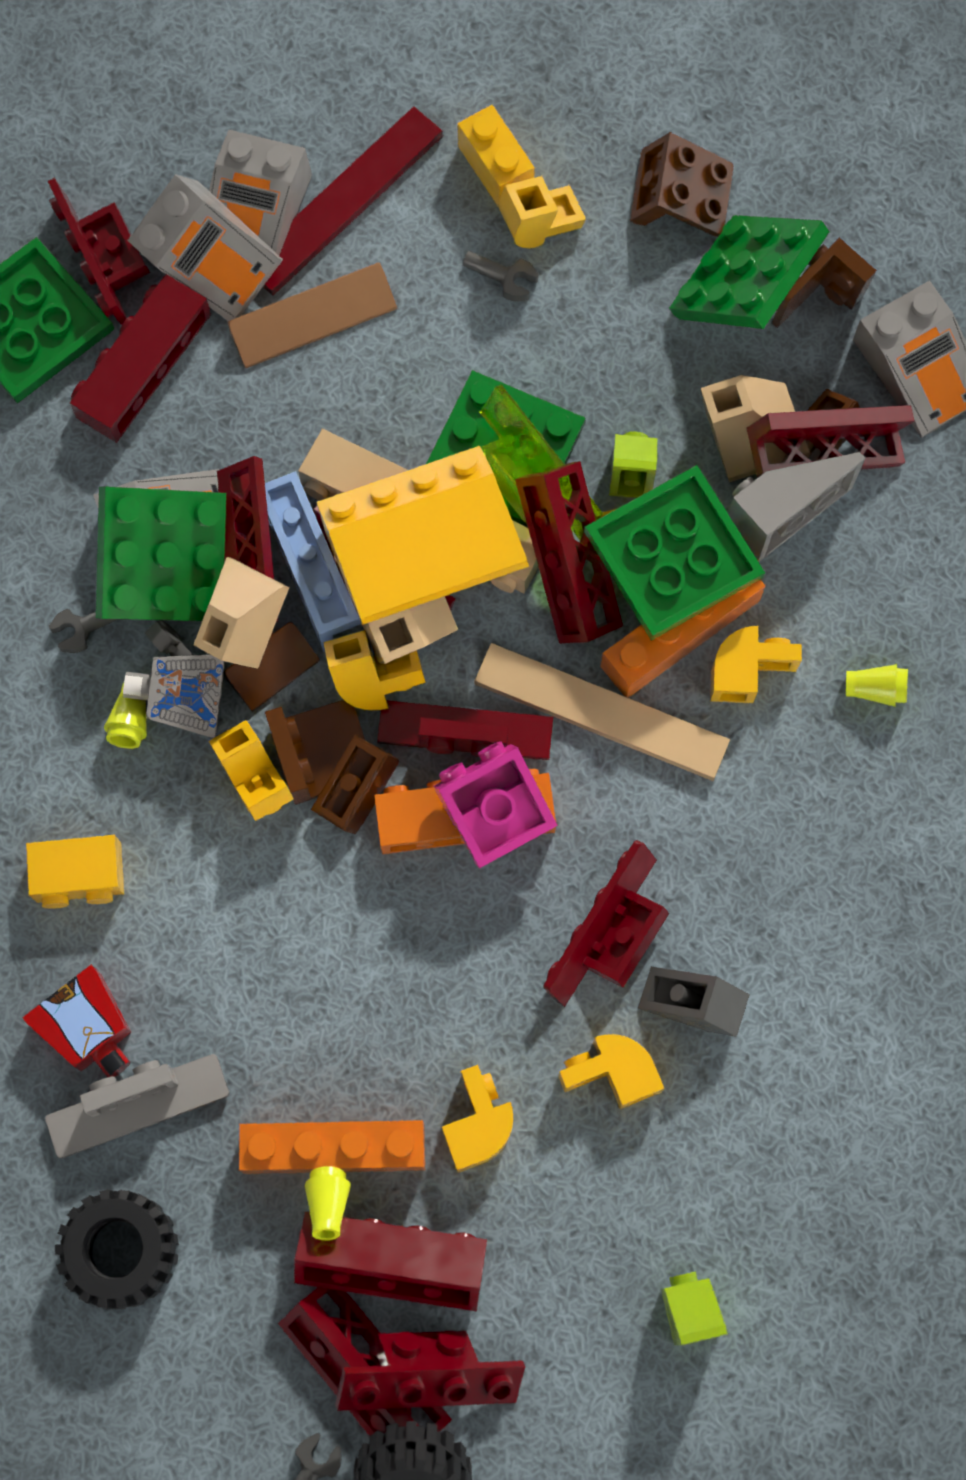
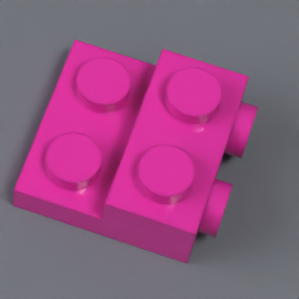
M497 742L484 748L478 753L480 761L467 768L464 767L463 763H458L445 769L439 774L442 781L433 786L452 824L460 833L478 868L489 864L558 826L518 747L512 744L504 747L502 742Z

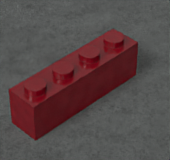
M165 274L158 285L153 284L146 292L143 305L135 316H129L122 324L119 337L111 348H105L100 353L95 363V369L88 379L80 381L74 388L70 405L75 417L117 443L210 318L211 312L207 298Z
M305 1211L294 1260V1284L477 1312L487 1239L476 1238L472 1234L464 1232L449 1234L431 1231L426 1227L418 1225L404 1227L385 1224L383 1221L373 1218L358 1220L343 1217L339 1238L323 1241L312 1236L310 1212Z

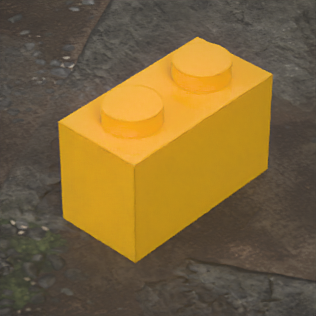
M493 105L457 123L458 147L497 206L505 185L534 178L535 167Z
M116 835L26 843L29 896L36 903L42 902L43 908H64L69 906L70 899L86 898V903L106 904L113 902V895L124 894L121 842Z

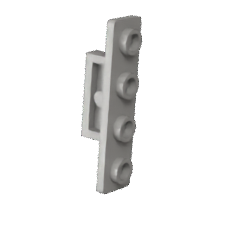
M211 1054L176 1068L170 1067L167 1063L160 1066L159 1061L155 1060L133 1068L134 1076L116 1081L115 1076L90 1084V1092L79 1096L81 1103L48 1114L45 1118L56 1155L59 1158H66L227 1098L230 1092L218 1057L215 1054Z

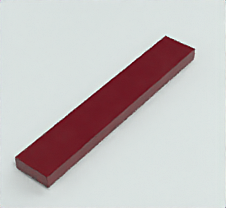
M413 106L293 218L279 255L283 260L264 284L263 288L274 296L443 137V130Z

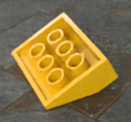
M480 446L317 502L328 542L362 625L529 567L528 560L494 473Z

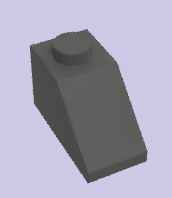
M651 966L638 1009L703 1031L737 1037L750 994L716 976Z

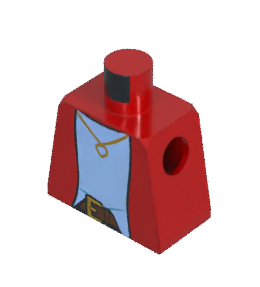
M92 964L22 1017L36 1033L79 1071H83L95 1061L106 1077H116L130 1065V1061L118 1047L117 1043L128 1036L131 1030L103 976Z

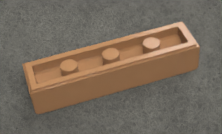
M375 263L232 319L228 322V327L246 369L396 310L397 305L381 263Z

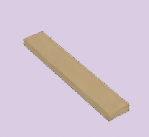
M493 643L490 644L474 680V684L711 781H714L730 742V739Z

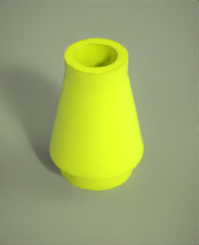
M897 664L859 671H847L846 697H857L896 707V703H907L908 669L897 668Z
M123 683L121 692L104 725V730L107 732L106 740L110 744L120 748L134 749L138 748L141 740L147 736L146 700L123 698Z
M330 1166L315 1168L310 1172L309 1179L305 1182V1191L312 1222V1236L318 1240H335L340 1236V1226L351 1187L350 1182L346 1180L345 1171L340 1168Z

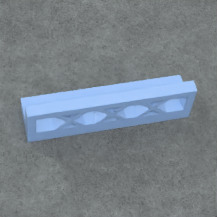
M295 471L265 483L268 521L324 652L323 642L333 640V635L360 625V619Z

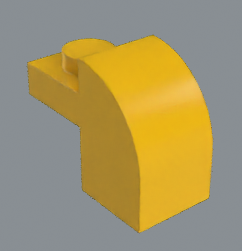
M542 176L505 185L498 202L499 210L516 245L522 248H535L543 245L546 237L580 229L586 220L570 185L548 190Z
M749 626L733 632L723 641L717 651L711 670L710 701L753 703L758 693V670L797 672L802 661V644H790L789 639L779 637L768 638L764 643L758 642V626Z
M365 630L323 642L328 668L335 688L343 700L356 708L364 710L387 709L386 694L406 691L413 686L426 683L417 650L382 664L378 663L376 657L373 656Z
M247 720L208 741L255 821L265 815L277 812L283 805L294 799Z
M616 1034L594 1037L593 1044L598 1056L591 1058L589 1052H584L564 1061L566 1069L559 1071L558 1075L565 1092L607 1076L620 1109L662 1093L664 1090L655 1064L645 1048L631 1038Z
M478 1065L461 1070V1076L475 1115L442 1126L457 1173L484 1164L495 1158L509 1141L513 1127L511 1101L493 1108L491 1101L499 1098L491 1074L482 1075Z

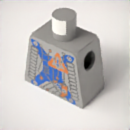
M212 655L153 657L151 675L126 672L123 698L147 700V719L215 738L218 727L225 661H221Z

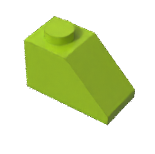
M635 431L627 432L624 435L615 434L609 496L638 498L653 489L657 468L658 438H650L642 432Z
M696 1271L669 1277L671 1287L661 1289L674 1345H685L728 1334L709 1278L698 1280Z

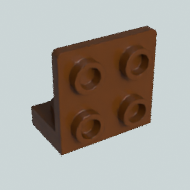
M672 132L667 133L641 150L630 221L637 225L646 226L668 214L703 232L718 237L726 221L734 169L733 163Z
M840 237L829 248L823 244L808 263L809 267L801 277L799 276L778 307L772 324L778 328L820 285L824 287L827 297L839 306L844 304L852 310L863 299L877 270Z
M345 700L287 718L284 716L282 707L265 711L295 805L318 798L354 734L365 740L355 707Z

